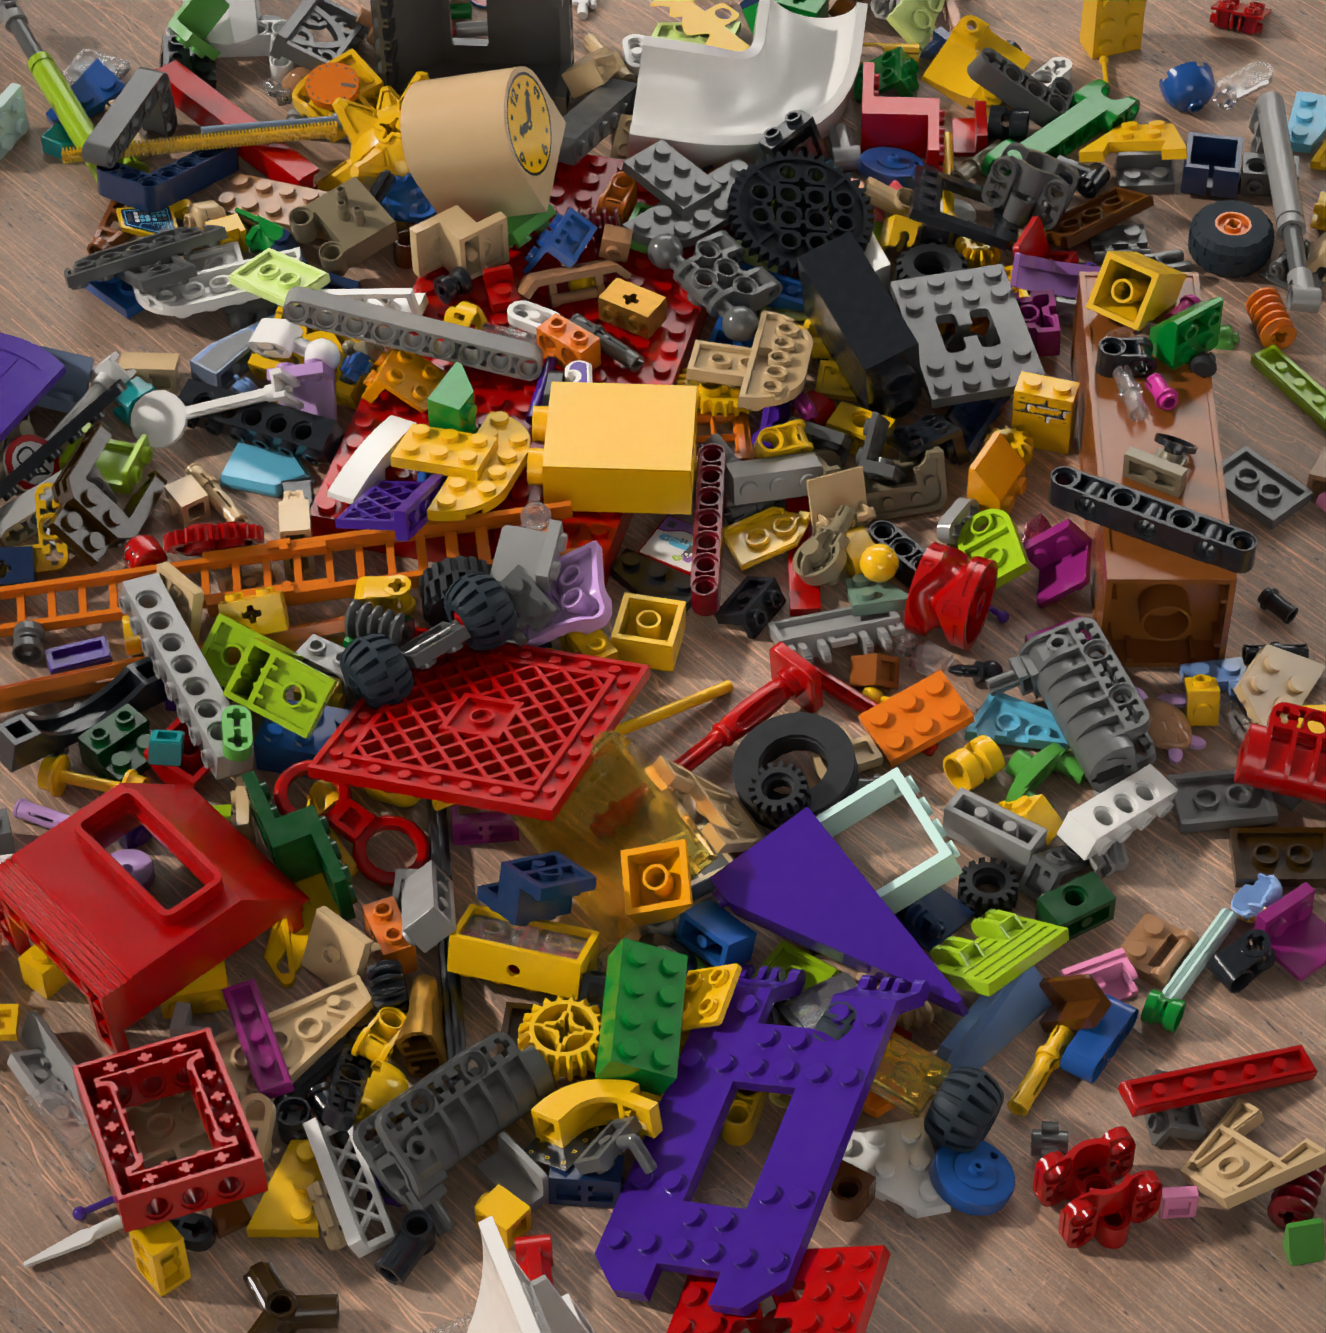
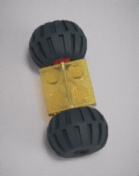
M833 1002L821 1016L814 1029L824 1032L834 1038L835 1041L840 1040L844 1034L847 1035L853 1028L850 1024L853 1020L856 1021L857 1012L848 1002ZM839 1003L846 1004L849 1010L853 1012L846 1019L839 1021L841 1025H844L842 1029H839L840 1025L833 1023L830 1019L837 1020L838 1014L829 1013L830 1009ZM892 1031L870 1091L916 1118L920 1116L928 1103L932 1101L924 1119V1130L930 1140L938 1148L944 1146L961 1153H969L975 1150L990 1131L1004 1101V1093L997 1081L988 1073L972 1067H959L951 1072L953 1067L951 1064ZM813 1032V1036L822 1042H825L823 1039H821L818 1035H816Z

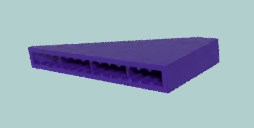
M808 807L709 877L715 887L711 894L722 908L728 905L735 916L863 973L875 976L879 980H882L884 977H892L894 981L897 978H904L908 982L907 992H910L915 980H926L929 983V994L926 1001L962 1017L969 1013L960 995Z

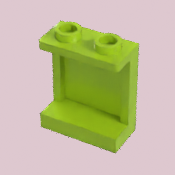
M87 423L81 430L85 434L92 425ZM84 434L72 445L68 444L59 460L60 470L64 468ZM141 434L136 444L109 439L95 465L103 474L113 492L130 495L135 485L140 483L146 464H150L153 457V447L149 444L148 435Z

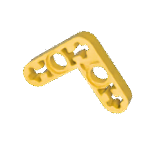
M50 482L41 484L35 491L34 498L39 544L25 545L33 546L36 550L37 574L61 571L67 567L70 558L69 546L63 542L62 544L56 543L57 552L63 555V558L58 560V565H53L51 560H47V556L52 555L51 544L45 545L44 541L55 542L61 540L56 535L46 534L43 529L45 522L52 519L55 514L50 512L42 515L41 513L42 510L48 511L47 502L43 499L41 500V496L46 495V490L51 489L54 483ZM52 499V507L55 511L59 508V504ZM3 564L0 570L1 577H5L6 572H10L7 571L8 567L6 564Z

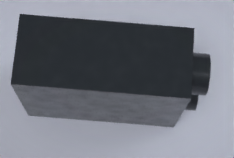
M851 231L797 257L804 312L832 359L838 365L839 371L849 384L861 408L878 412L881 415L885 414L893 419L901 418L910 413L918 404L917 398L922 396L919 343Z

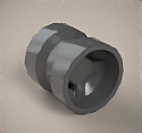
M27 620L17 623L14 627L12 655L17 662L29 665L42 660L44 656L43 642L45 630L40 623Z

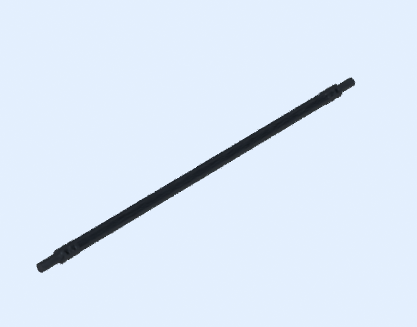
M426 799L431 859L452 880L447 810L444 808L436 811L433 808L432 800ZM449 935L438 943L447 1061L466 1049L461 978L458 973L447 971ZM468 1063L464 1065L466 1072L468 1071ZM456 1076L448 1079L449 1088L457 1082Z

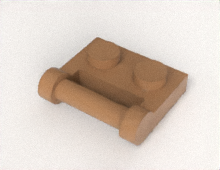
M1146 912L1118 949H1124L1125 955L1136 970L1138 978L1157 988H1165L1171 979L1170 974L1188 950H1192L1195 947L1199 937L1190 929L1182 930ZM1169 942L1176 944L1160 966L1152 967V964Z

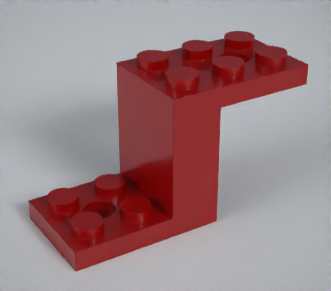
M864 62L861 154L868 149L876 147L898 148L911 152L919 158H926V165L934 166L939 172L943 173V166L938 165H943L945 144L943 143L945 127L939 126H944L945 109H939V98L879 96V73H874V62Z

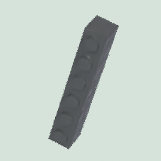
M610 78L605 84L599 86L563 117L566 126L558 162L575 165L618 127L621 114L632 115L637 83Z

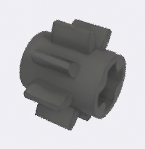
M1042 1121L1041 1129H1032L1031 1156H1040L1041 1159L1046 1154L1054 1151H1061L1066 1155L1068 1152V1131H1059V1122Z

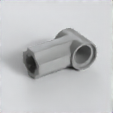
M845 123L835 124L832 129L828 130V140L831 148L830 155L832 160H834L835 167L843 165V171L859 170L861 151L860 146L855 145L851 128L847 127Z

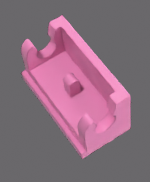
M1123 948L1061 970V977L1079 974L1092 975L1105 995L1109 994L1121 1001L1138 996V989L1134 981H1132L1137 979L1138 975L1125 955L1126 952Z

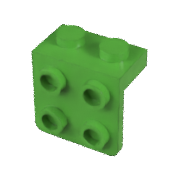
M186 0L167 25L178 34L176 40L187 49L190 47L200 58L206 55L215 61L220 52L205 38L226 13L230 5L225 0Z

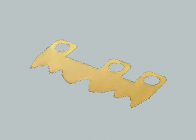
M654 0L650 4L652 7L660 5L670 7V17H683L682 28L686 35L709 34L710 36L705 45L734 51H744L750 47L724 27L739 18V13L725 3H719L706 11L693 3L695 0ZM719 8L729 10L732 16L729 19H721L715 15V11Z

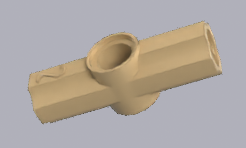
M872 177L867 179L863 188L867 189L865 196L871 197V205L885 211L887 218L895 214L909 217L911 189L899 188L896 190Z

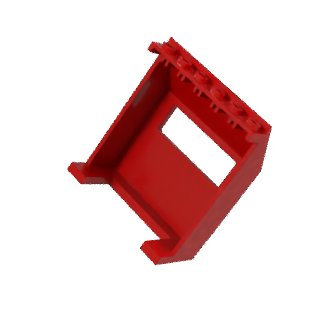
M119 783L14 853L11 859H6L5 862L0 864L1 937L20 956L31 947L28 937L87 997L98 1036L115 1054L130 1050L125 1029L284 917H287L289 930L293 934L304 927L301 914L303 912L302 905L310 900L303 891L191 785ZM140 824L205 885L172 909H165L105 850L106 847Z

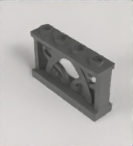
M303 0L277 33L270 56L278 60L284 57L312 71L317 66L329 62L323 56L328 57L331 61L352 48L357 51L361 40H365L369 28L356 22L357 13L331 0ZM327 28L334 38L333 42H314V36L308 29L321 30Z

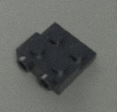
M794 110L787 113L785 121L778 127L768 128L764 132V138L758 142L765 158L766 154H770L775 159L778 151L786 157L787 151L790 150L793 156H797L798 152L802 151L806 158L812 152L815 160H818L822 155L824 156V163L830 159L813 116L802 110Z

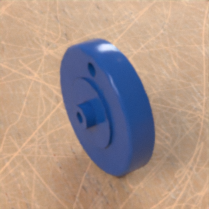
M876 147L868 149L861 154L859 172L866 179L872 177L888 186L896 180L904 188H910L916 164L923 166L925 163L918 156L906 150L893 147Z
M981 1141L977 1148L969 1153L956 1152L940 1146L930 1163L929 1176L937 1194L954 1209L969 1215L987 1216L999 1212L1005 1207L1015 1189V1174L1011 1164L997 1148L985 1141Z

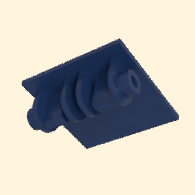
M938 887L894 915L915 941L930 953L932 948L940 945L945 939L972 919L975 913L944 889Z

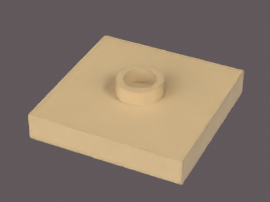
M322 906L316 910L301 965L329 986H333L358 974L362 979L373 940L328 907Z

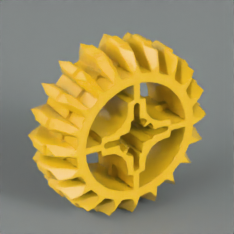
M558 995L554 1002L545 997L543 1006L533 1004L531 1013L524 1014L523 1023L518 1028V1048L520 1051L531 1045L536 1048L548 1064L556 1083L560 1077H566L570 1083L573 1076L576 1075L585 1079L587 1070L596 1073L602 1018L598 1005L589 1006L587 998L576 1002L574 995L569 1000H563Z

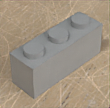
M814 451L725 463L726 491L734 505L808 496L806 480L823 476L822 464Z
M962 787L944 808L943 828L948 837L988 857L996 858L999 862L1003 860L1007 862V866H1012L1023 874L1032 855L1045 851L1046 828Z
M431 859L401 883V932L410 945H417L424 953L456 930L453 881Z

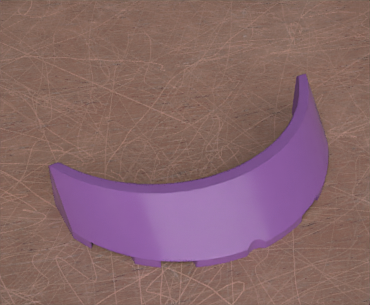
M1015 252L1010 287L1028 291L1053 289L1056 296L1076 299L1079 271L1098 272L1101 267L1047 260Z

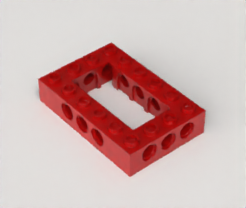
M210 1027L72 1066L78 1097L125 1233L268 1191L261 1153ZM190 1090L212 1150L206 1152L200 1150L195 1155L171 1162L166 1160L160 1162L161 1165L145 1169L142 1154L138 1153L135 1134L133 1130L130 1131L126 1108L136 1107L150 1101L171 1097Z

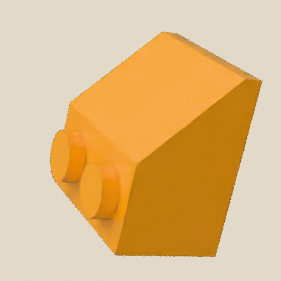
M994 431L969 467L967 498L978 501L980 512L987 509H1000L1009 514L1014 507L1018 494L1022 495L1025 492L1028 478L1025 477V462L1000 432Z
M686 839L620 851L625 913L634 923L642 926L670 921L693 906Z

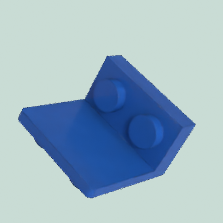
M571 207L563 216L558 213L548 226L551 230L549 231L545 228L537 238L538 248L533 246L524 258L528 263L523 272L528 274L546 252H549L567 267L571 268L598 227Z

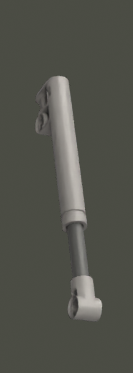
M1266 92L1258 97L1249 121V129L1254 134L1250 152L1264 153L1277 233L1284 240L1289 267L1286 309L1288 311L1317 313L1321 305L1322 294L1321 289L1314 286L1312 271L1307 266L1303 243L1306 225L1284 100L1277 92Z

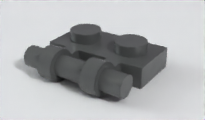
M1143 224L1112 226L1088 239L1094 263L1103 262L1107 251L1138 252L1142 255L1151 254L1150 248H1147L1148 241Z
M517 565L500 582L512 601L514 608L520 614L517 618V627L509 640H514L519 647H522L529 641V638L523 631L531 626L534 631L539 633L561 610L520 565Z

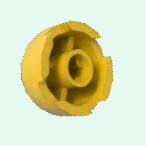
M375 1058L371 1065V1068L374 1070L370 1078H367L358 1110L360 1113L359 1115L357 1114L354 1125H357L408 1089L409 1084L406 1076L398 1068ZM402 1112L396 1117L391 1118V1121L395 1123L398 1117L405 1118L404 1113Z

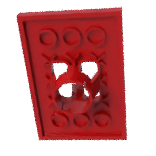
M885 1245L807 1249L792 1288L779 1297L776 1294L771 1295L776 1308L769 1311L764 1317L760 1303L757 1304L759 1309L747 1316L713 1312L708 1302L718 1279L688 1274L667 1333H740L746 1328L751 1333H783L791 1328L790 1333H865L891 1254ZM797 1290H804L801 1298L799 1297Z

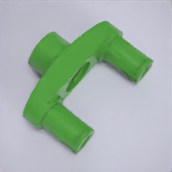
M1058 743L1050 744L1034 756L1023 749H1019L1011 757L1005 769V773L1015 779L1008 792L1006 802L1017 800L1025 795L1028 797L1035 796L1036 794L1033 791L1053 771H1059L1077 782L1078 785H1082L1087 777L1077 759L1071 756L1069 751Z

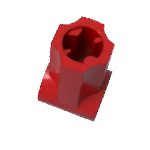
M551 1234L514 1237L516 1262L529 1280L532 1281L545 1274L554 1286L551 1267L553 1266Z

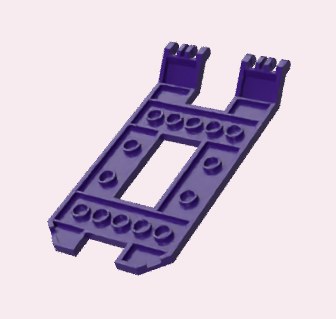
M748 964L740 965L742 971L722 1024L691 1029L678 1059L677 1079L665 1090L659 1103L663 1131L655 1138L645 1135L643 1143L657 1164V1168L653 1172L645 1174L637 1159H635L595 1251V1256L617 1297L649 1302L662 1271L718 1279L708 1302L713 1312L747 1316L759 1309L757 1304L773 1294L779 1297L792 1288L898 1016L924 1006L929 994L928 981L915 980L910 992L907 993L908 982L904 978H897L894 981L892 977H884L881 980L879 989L876 990L877 980L875 976L862 975L857 987L834 994L830 1005L837 1001L848 1002L857 1012L856 1021L853 1020L850 1024L853 1028L847 1035L844 1034L840 1040L835 1041L834 1038L824 1032L813 1028L766 1024L775 1002L801 994L806 981V973L803 969H792L785 981L786 973L783 968L774 967L772 969L770 966H762L757 977L752 979L756 973L754 966ZM839 1003L834 1005L829 1011L831 1014H838L837 1020L830 1019L833 1023L840 1025L839 1029H842L844 1025H841L839 1021L846 1019L853 1012L849 1010L846 1004ZM813 1032L816 1035H818L821 1039H823L825 1042H822L813 1036ZM738 1089L793 1095L747 1208L742 1209L691 1202Z

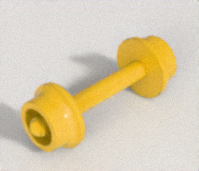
M64 754L58 757H45L40 764L37 777L38 787L49 791L52 797H60L67 784L102 792L109 791L119 783L151 784L148 777L139 775L135 769H129L125 773L122 782L71 772L69 757Z

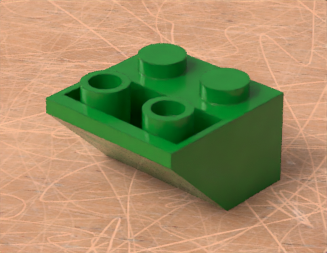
M1219 296L1196 303L1150 328L1149 339L1153 343L1152 354L1171 370H1174L1183 364L1191 362L1192 358L1197 356L1199 352L1213 350L1218 346L1224 299Z

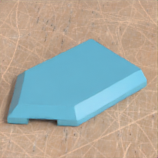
M238 442L221 473L220 486L278 497L283 495L281 481L311 477L312 483H314V479L296 455L288 457L275 449L269 448L264 450L255 445Z

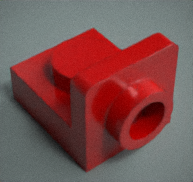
M510 264L483 270L484 292L493 313L507 311L511 303L521 300L513 282V272Z

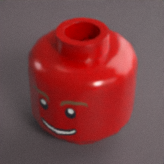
M150 535L132 537L126 543L122 553L123 562L127 568L156 565L168 561L164 549Z

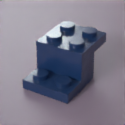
M553 851L501 862L499 882L478 886L477 899L487 905L490 910L509 920V923L512 925L526 926L529 922L554 920L557 916L570 914L573 896H579L582 892L595 890L597 877L559 852Z

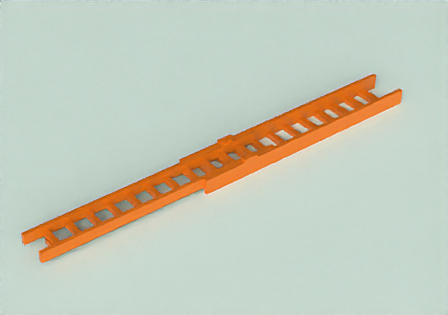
M571 500L492 511L484 514L466 515V519L458 521L429 520L409 540H416L419 570L397 573L394 543L406 541H396L395 530L365 529L290 540V538L267 541V544L203 552V558L170 562V564L182 574L201 572L202 590L204 591L202 609L207 608L210 617H216L219 614L218 604L225 600V595L243 592L244 597L256 595V589L274 586L275 591L283 590L286 606L354 597L356 582L359 578L366 576L363 547L386 544L389 574L380 576L404 575L411 580L412 589L419 588V578L423 575V571L428 568L425 542L427 538L445 536L447 558H456V556H460L457 534L475 532L478 560L483 559L487 561V564L492 565L494 559L491 560L488 530L503 528L505 525L518 526L536 523L537 530L547 532L550 519L573 518ZM577 548L565 549V552H561L560 556L569 553ZM355 549L358 579L336 582L333 552ZM324 554L327 578L304 581L302 557ZM293 559L295 582L284 581L282 584L274 585L272 562ZM262 563L264 587L243 589L241 566ZM157 564L1 586L0 600L13 598L17 600V622L0 624V638L13 636V630L17 623L27 621L26 597L47 594L48 617L32 619L30 621L40 623L45 631L121 621L122 616L127 614H123L119 607L118 583L154 574L157 571ZM232 567L233 591L211 594L210 570ZM109 585L110 609L88 612L87 588ZM78 589L79 613L57 616L56 592ZM251 605V608L248 611L258 610H254L253 605Z

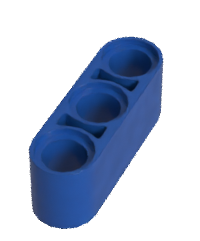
M1106 994V997L1112 1005L1096 1028L1080 1029L1066 1048L1060 1062V1069L1090 1084L1097 1080L1126 1039L1139 1013V1009L1109 994Z

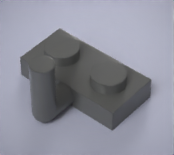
M636 1116L611 1120L573 1163L580 1175L607 1172L615 1165L614 1160L626 1149L632 1151L645 1174L651 1173L657 1168L654 1159L639 1135H637L642 1125Z

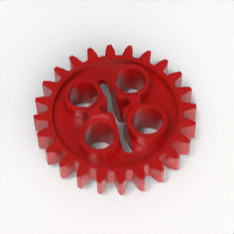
M238 521L217 523V525L212 523L193 524L188 526V528H184V530H174L175 532H167L168 534L163 536L164 551L172 554L181 553V555L202 556L203 552L259 545L265 542L264 530L261 525H248V523Z

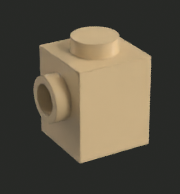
M191 474L164 486L166 499L163 500L164 507L170 516L174 515L184 528L211 517L209 496Z

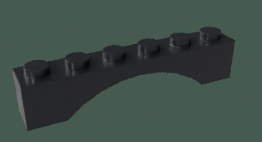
M145 657L127 665L100 691L72 708L45 716H31L21 713L0 723V762L12 773L78 742L77 737L127 703L141 713L166 701L165 684L162 678L158 679L156 677L152 659Z

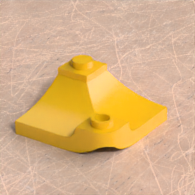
M966 15L959 20L949 38L923 74L921 80L964 108H967L968 105L974 108L975 101H986V114L989 118L991 105H1000L1003 101L970 78L967 72L968 65L984 48H991L1023 70L1029 65L1032 57L994 34L989 24L974 15ZM967 25L973 26L975 30L968 29Z
M353 48L327 62L342 63L355 70L359 77L360 93L354 102L373 109L377 108L380 89L384 87L383 81ZM306 75L292 92L294 108L302 117L305 115L308 118L332 116V113H335L334 110L316 107L306 95L305 85L308 76ZM338 129V137L335 136L333 138L331 134V138L328 136L327 139L333 144L347 136L344 129Z

